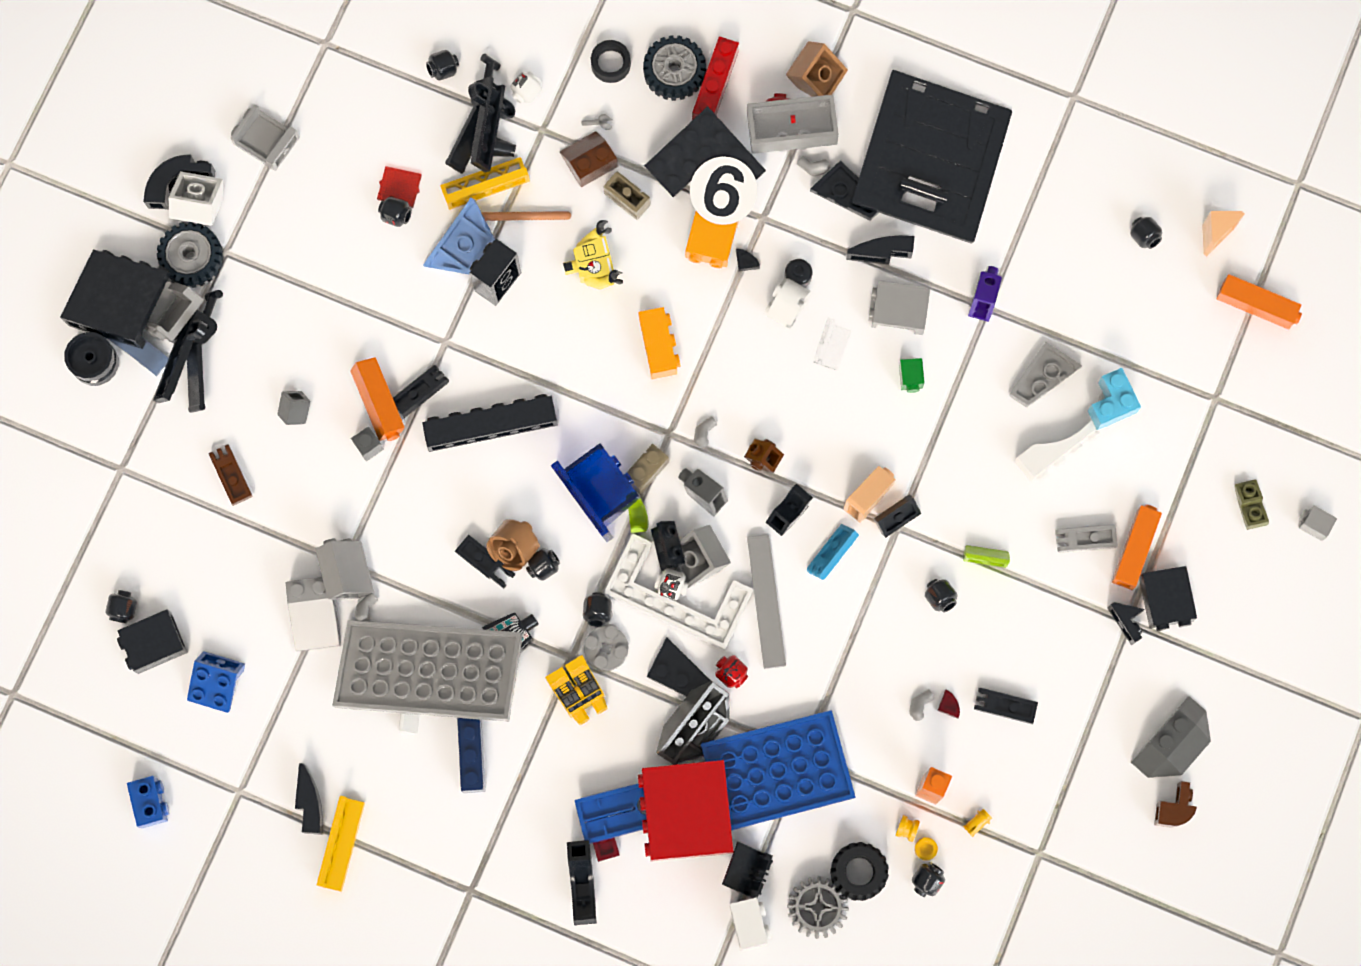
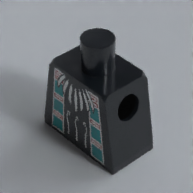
M514 612L483 626L482 629L521 632L523 635L521 654L534 641L529 631L538 626L539 623L533 614L520 620Z

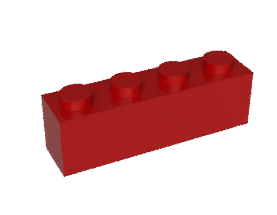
M718 37L692 111V120L707 106L717 116L739 53V42Z

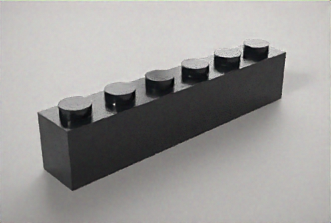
M541 394L535 396L532 400L517 399L508 405L497 403L488 409L481 407L473 408L469 413L453 412L444 418L439 416L427 418V421L422 422L427 449L429 452L555 427L558 426L552 395Z

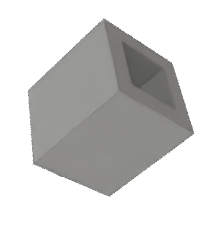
M1314 505L1309 510L1305 509L1299 518V521L1302 522L1299 529L1323 541L1329 536L1338 518Z

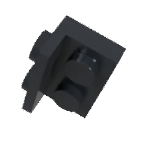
M675 521L658 522L656 524L657 527L651 529L662 572L667 568L673 569L685 564V559Z

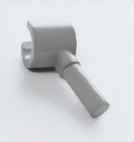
M601 114L598 119L583 120L581 124L582 126L600 125L605 130H610L612 126L606 122L613 119L606 114Z

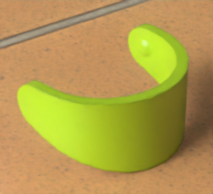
M628 494L627 502L631 533L646 532L649 527V520L645 505L637 494Z

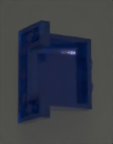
M599 443L565 469L558 460L550 466L606 543H608L614 537L607 527L640 499V496L632 487V484L635 482L627 472L623 474L619 469L621 463L616 456L612 455L610 457L602 444Z

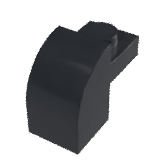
M796 483L785 499L772 511L765 523L780 536H783L808 509V505L813 497Z

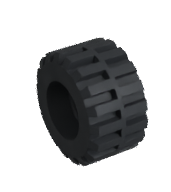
M863 842L850 843L840 849L834 857L830 869L831 881L836 886L837 892H841L843 897L853 901H866L879 894L885 887L889 877V865L886 862L885 855H882L880 852L881 850L873 847L870 843L866 844ZM863 858L871 864L873 876L867 884L855 885L849 881L846 875V867L851 860Z

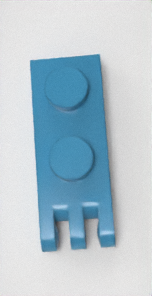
M841 524L809 564L807 572L821 580L826 579L847 550L853 545L859 534L854 529Z

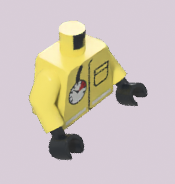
M606 220L598 221L596 228L577 243L576 248L573 249L575 260L563 263L565 275L578 273L581 283L599 290L612 286L614 283L618 285L623 284L622 279H617L618 275L623 274V272L614 270L606 236H603V233L609 234L612 232V228L607 227L604 229V225L608 223Z

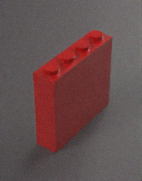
M724 760L642 768V774H638V786L643 788L644 797H640L641 811L646 813V820H642L643 834H648V843H644L645 857H650V862L733 854Z

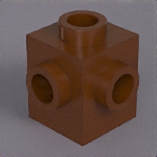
M754 439L744 458L750 462L749 466L759 472L765 470L774 473L785 454L776 447L775 443L768 439H764V441Z

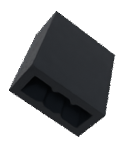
M1187 566L1146 572L1140 575L1139 581L1149 629L1156 628V631H1164L1170 629L1171 625L1178 624L1179 628L1192 625V622L1197 619V613Z
M168 609L117 630L119 634L117 638L118 645L121 650L125 649L127 658H125L126 665L129 670H133L137 674L188 653L173 614Z

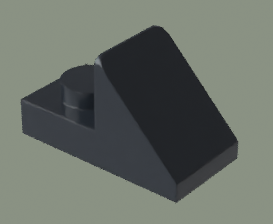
M1113 602L1107 607L1131 646L1143 638L1141 636V628L1136 622L1133 623L1131 619L1140 615L1145 609Z

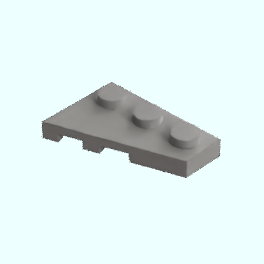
M1045 342L1009 396L1028 408L1078 371L1083 365Z

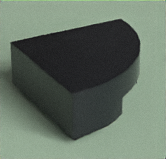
M736 249L738 272L760 269V264L756 257L744 249Z

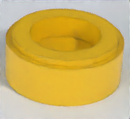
M924 837L916 842L914 851L919 859L928 861L936 856L938 846L933 839Z

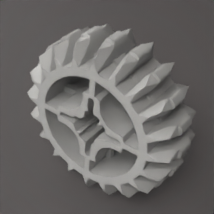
M821 876L817 877V883H813L812 877H809L808 886H806L804 881H800V886L803 889L793 888V891L798 894L797 896L789 895L788 898L795 902L794 904H787V908L794 909V912L789 913L788 917L792 918L795 916L797 919L791 923L792 926L798 923L802 925L798 929L799 933L804 928L807 929L806 937H810L811 931L815 932V939H819V932L823 933L824 938H828L827 930L830 929L834 935L837 933L833 927L834 925L838 928L843 927L839 919L847 920L848 917L841 913L842 911H849V907H842V903H846L848 898L840 899L839 896L842 893L834 890L836 886L834 884L832 887L828 886L830 878H826L825 883L822 884ZM815 889L814 900L811 903H799L804 893ZM822 889L834 897L836 905L824 902ZM819 896L821 905L823 904L824 907L830 909L821 910L817 920V914L814 913L815 910L813 911L812 908L807 907L815 905ZM799 910L808 911L813 915L814 926L809 925L803 920ZM826 912H836L833 921L821 927L822 915Z

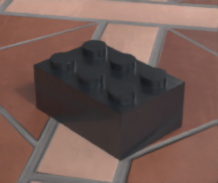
M495 239L493 243L489 242L486 245L480 260L476 259L472 263L469 273L475 292L494 306H497L522 272L518 254L498 239Z

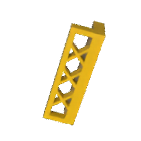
M518 157L491 167L490 172L479 171L442 184L440 187L448 209L451 210L467 204L470 198L477 201L530 182L522 158ZM519 164L520 169L507 173L510 167ZM492 173H498L501 175L487 180L489 175ZM472 180H477L481 182L470 187H467L469 182ZM452 187L461 189L450 194L446 191V189Z
M340 795L317 886L339 892L343 891L365 802Z

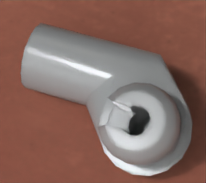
M802 156L797 162V165L811 176L824 174L830 168V163L826 159L810 162Z
M712 416L695 428L694 441L700 448H704L709 444L707 439L708 431L718 425Z
M373 593L368 594L356 605V621H371V617L368 615L369 608L378 601Z
M930 689L911 700L909 713L913 720L921 721L925 716L923 713L924 704L935 699Z

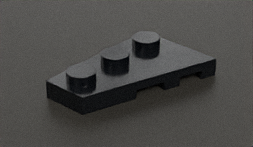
M841 160L810 188V192L869 221L879 214L878 212L852 204L851 201L859 177Z
M667 637L647 675L648 679L685 697L691 690L711 681Z

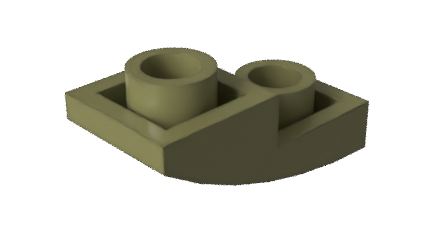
M1254 479L1235 484V492L1246 529L1250 530L1267 526L1269 519L1262 503L1263 496L1257 480Z

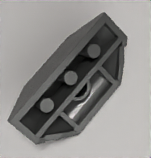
M709 681L691 690L663 726L656 753L673 765L702 756L701 744L715 740L730 720L729 693L713 681Z
M1188 696L1132 760L1131 764L1147 778L1183 775L1211 742L1206 710Z

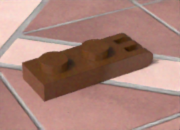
M225 445V450L227 451L225 455L221 447L216 449L219 455L217 459L213 451L209 452L208 454L231 505L235 506L252 498L253 495L230 445Z

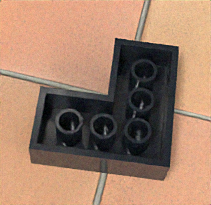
M708 106L644 165L672 197H675L692 181L695 172L702 164L713 158L730 157L741 161L751 170L755 180L766 172V169Z

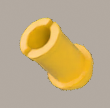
M984 809L981 811L977 810L978 814L963 826L972 837L986 824H990L989 821L992 817Z

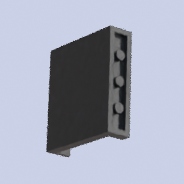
M93 249L60 318L69 327L85 332H94L102 335L104 338L143 349L146 341L141 335L166 283H175V280L169 274L170 271L164 267L158 266L155 268L144 261H139L138 263L124 255L118 257L107 250H102L101 252Z

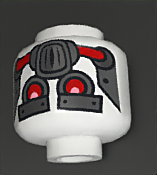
M530 71L528 73L521 72L511 83L510 88L513 92L511 96L520 104L523 101L525 103H532L542 91L540 85L542 81Z
M667 568L663 572H659L654 588L658 589L657 593L660 596L676 601L680 595L685 596L689 583L685 582L686 576L684 573Z

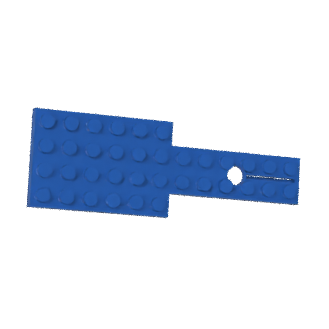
M832 710L701 744L705 762L724 760L731 831L856 798ZM638 784L574 800L584 840H589L590 844L642 831V820H646V814L639 812L637 803L640 797H644L643 788H639Z

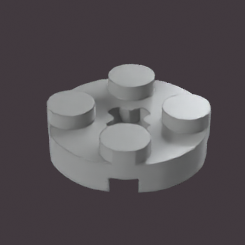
M602 626L589 633L585 639L584 653L591 666L603 671H613L624 664L628 656L629 645L627 638L620 630L614 626ZM603 643L613 646L610 649V654H606V652L601 653L600 649L603 648Z

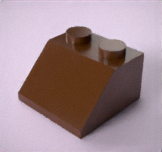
M597 131L559 152L581 188L618 167L616 155L607 141Z

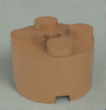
M506 519L489 538L486 547L489 555L495 562L499 559L503 563V568L510 571H519L540 548V544L532 531V526L528 522Z

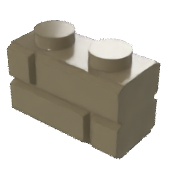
M618 171L603 186L604 194L636 220L651 205V198L646 193L641 192V189Z
M652 443L646 450V453H643L623 476L624 482L641 495L668 465L669 457Z

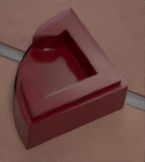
M945 690L937 711L959 719V703L953 693Z

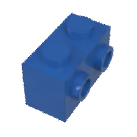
M149 776L126 783L138 828L143 829L168 822L167 815H170L167 802H163L162 793H164V786L161 780H158L155 776Z

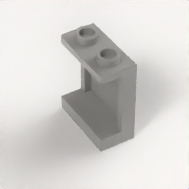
M254 104L252 108L245 112L240 125H236L233 128L230 139L234 146L276 172L300 139V136L296 129L291 126L287 128L262 112L259 106Z
M878 281L877 288L873 287L871 300H875V305L869 311L868 321H872L871 328H876L877 325L913 330L915 335L923 336L931 288Z
M176 282L171 283L167 288L177 296L156 324L148 321L145 331L152 337H157L162 341L164 339L173 341L204 300L188 286Z

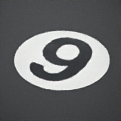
M730 157L713 158L702 164L695 172L690 185L691 201L696 211L709 222L721 225L732 224L743 219L752 210L757 198V183L751 170L741 161Z

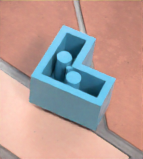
M1123 368L1103 375L1098 384L1105 399L1092 404L1088 409L1096 430L1137 414L1141 408Z

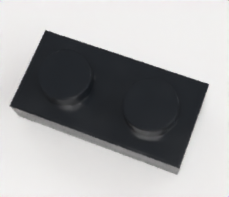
M909 494L873 519L881 534L887 538L922 513L914 497Z

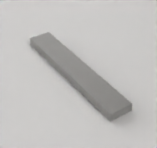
M769 535L747 537L763 668L786 667Z

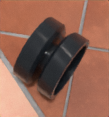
M83 332L74 336L64 351V361L68 370L81 383L89 386H100L109 382L116 375L119 367V357L114 347L102 335L94 332Z

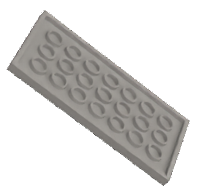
M348 620L332 706L338 709L509 722L523 635L521 632Z

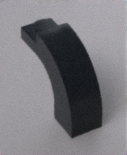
M191 154L175 156L164 161L152 172L146 183L144 204L148 209L169 210V196L180 171L215 177L216 170L212 163L203 160L195 163Z
M590 841L567 842L574 926L597 924Z

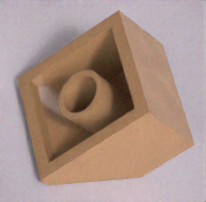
M808 41L786 73V76L798 89L811 97L833 94L848 69L825 43Z

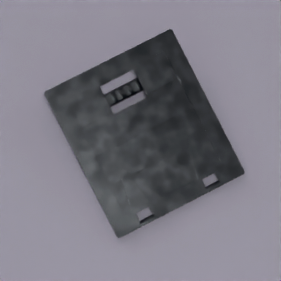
M892 70L853 194L852 204L973 244L1013 113L1012 110L906 73ZM915 83L926 88L924 92L912 89L913 84ZM976 104L988 108L986 114L976 111ZM909 177H912V178H915V179H918V180H921V181L930 183V184H932V185L941 187V189H938V188H935V187H932V186H929V185H926V184H923V183H920V182H917V181H914V180H911V179H908V178H909ZM909 192L935 201L934 212L903 202V194Z

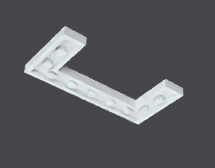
M632 533L604 594L720 649L726 650L754 589L733 580L715 619L707 617L669 598L660 596L658 593L634 583L653 542Z

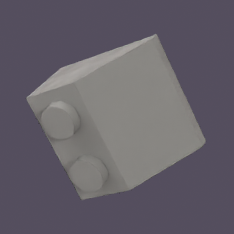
M711 525L694 529L680 540L685 564L676 567V570L685 574V582L689 583L688 588L717 574L731 564Z

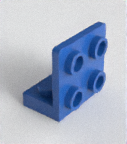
M203 651L193 664L187 701L229 713L236 681L244 672L245 663Z

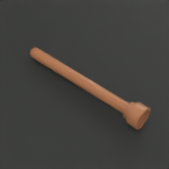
M569 211L482 212L486 221L569 220L572 217Z

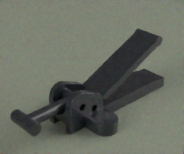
M482 54L480 58L486 64L484 78L470 84L468 87L473 108L445 161L447 166L460 174L465 172L470 159V164L485 173L491 171L500 118L503 120L513 118L516 112L514 105L504 98L506 86L503 84L497 85L493 82V70L498 71L501 64L487 54Z
M221 290L206 293L204 297L207 302L203 313L196 310L175 339L169 341L174 345L153 401L160 404L171 400L187 360L188 411L194 413L205 410L202 344H205L217 331V323L211 318V314L217 299L223 296Z

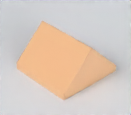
M1211 211L1202 224L1203 254L1206 257L1237 227L1245 215L1243 211Z

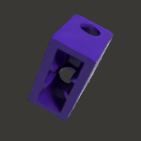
M987 266L985 271H981L968 317L986 322L990 321L1002 277L998 275L999 269L997 267Z

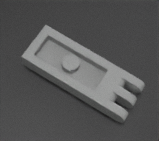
M1115 525L1055 530V535L1065 536L1064 538L1056 539V544L1065 543L1066 545L1057 547V552L1059 553L1118 547Z

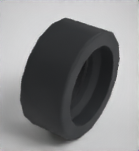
M605 40L597 44L592 50L590 57L591 68L595 77L606 83H616L628 75L631 59L630 52L624 44L615 40ZM607 51L618 52L623 58V65L615 72L603 71L598 65L599 56Z

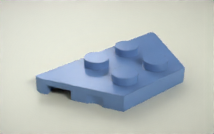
M469 199L423 264L424 267L470 275L469 269L476 259L480 260L486 245L489 242L493 243L495 240L475 199Z

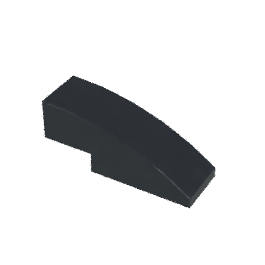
M886 236L860 243L848 249L846 260L889 265L891 257L911 259L915 236Z
M299 763L295 809L303 811L302 833L323 835V811L319 791L307 765Z

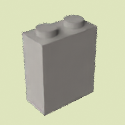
M336 538L323 541V545L315 548L328 600L359 599L374 592L361 541H352L351 538L337 541Z

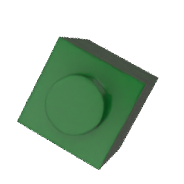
M922 358L900 360L901 391L907 390V393H916L923 389L925 381Z

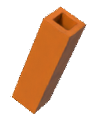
M1230 274L1224 279L1216 300L1288 330L1293 324L1297 325L1302 316V313L1299 312L1302 304Z
M376 357L356 362L350 372L378 440L387 439V441H393L399 438L400 433L405 427Z
M1141 505L1137 509L1111 583L1129 590H1133L1137 586L1162 515L1161 512L1157 511L1156 507Z
M930 767L923 775L915 796L936 805L944 798L952 775Z

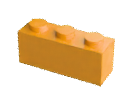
M664 307L638 312L651 379L677 375V367H681L679 355H674L673 352L676 341L674 333H669L668 326H672L670 314H665Z

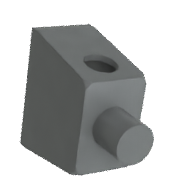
M685 468L680 472L678 479L684 483L683 486L686 493L715 517L728 502L724 487L700 469H696L692 473Z

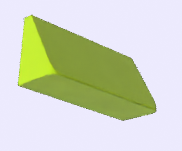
M966 545L963 561L1006 568L1010 564V554L1008 551Z

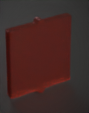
M385 166L382 180L379 181L380 188L377 200L385 201L389 196H394L407 201L409 207L414 208L417 194L420 193L419 186L422 174Z

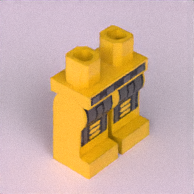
M583 655L565 665L566 670L576 684L575 687L563 667L545 677L570 718L573 717L580 726L590 720L585 712V709L593 706L597 714H601L608 709L604 699L605 695Z

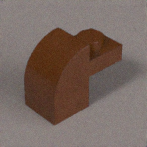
M1180 781L1177 783L1175 803L1157 802L1155 826L1174 828L1189 822L1193 818L1197 806L1188 805V802H1191L1193 798V789L1190 788L1191 782Z

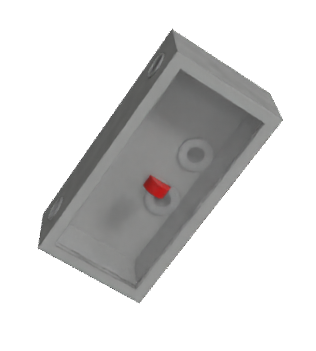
M834 95L747 104V120L752 154L774 151L783 153L786 150H806L812 147L838 144L839 132Z

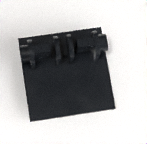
M737 841L722 885L750 898L757 897L758 899V896L762 895L761 891L764 886L762 882L766 883L767 881L763 878L764 875H769L766 870L769 871L773 863V855L763 853Z

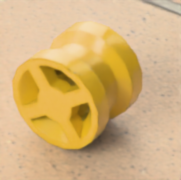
M902 815L895 836L899 838L903 836L908 841L913 842L920 821H912L908 819V816Z

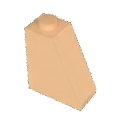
M878 466L848 497L843 510L861 524L896 481L894 474L888 468Z

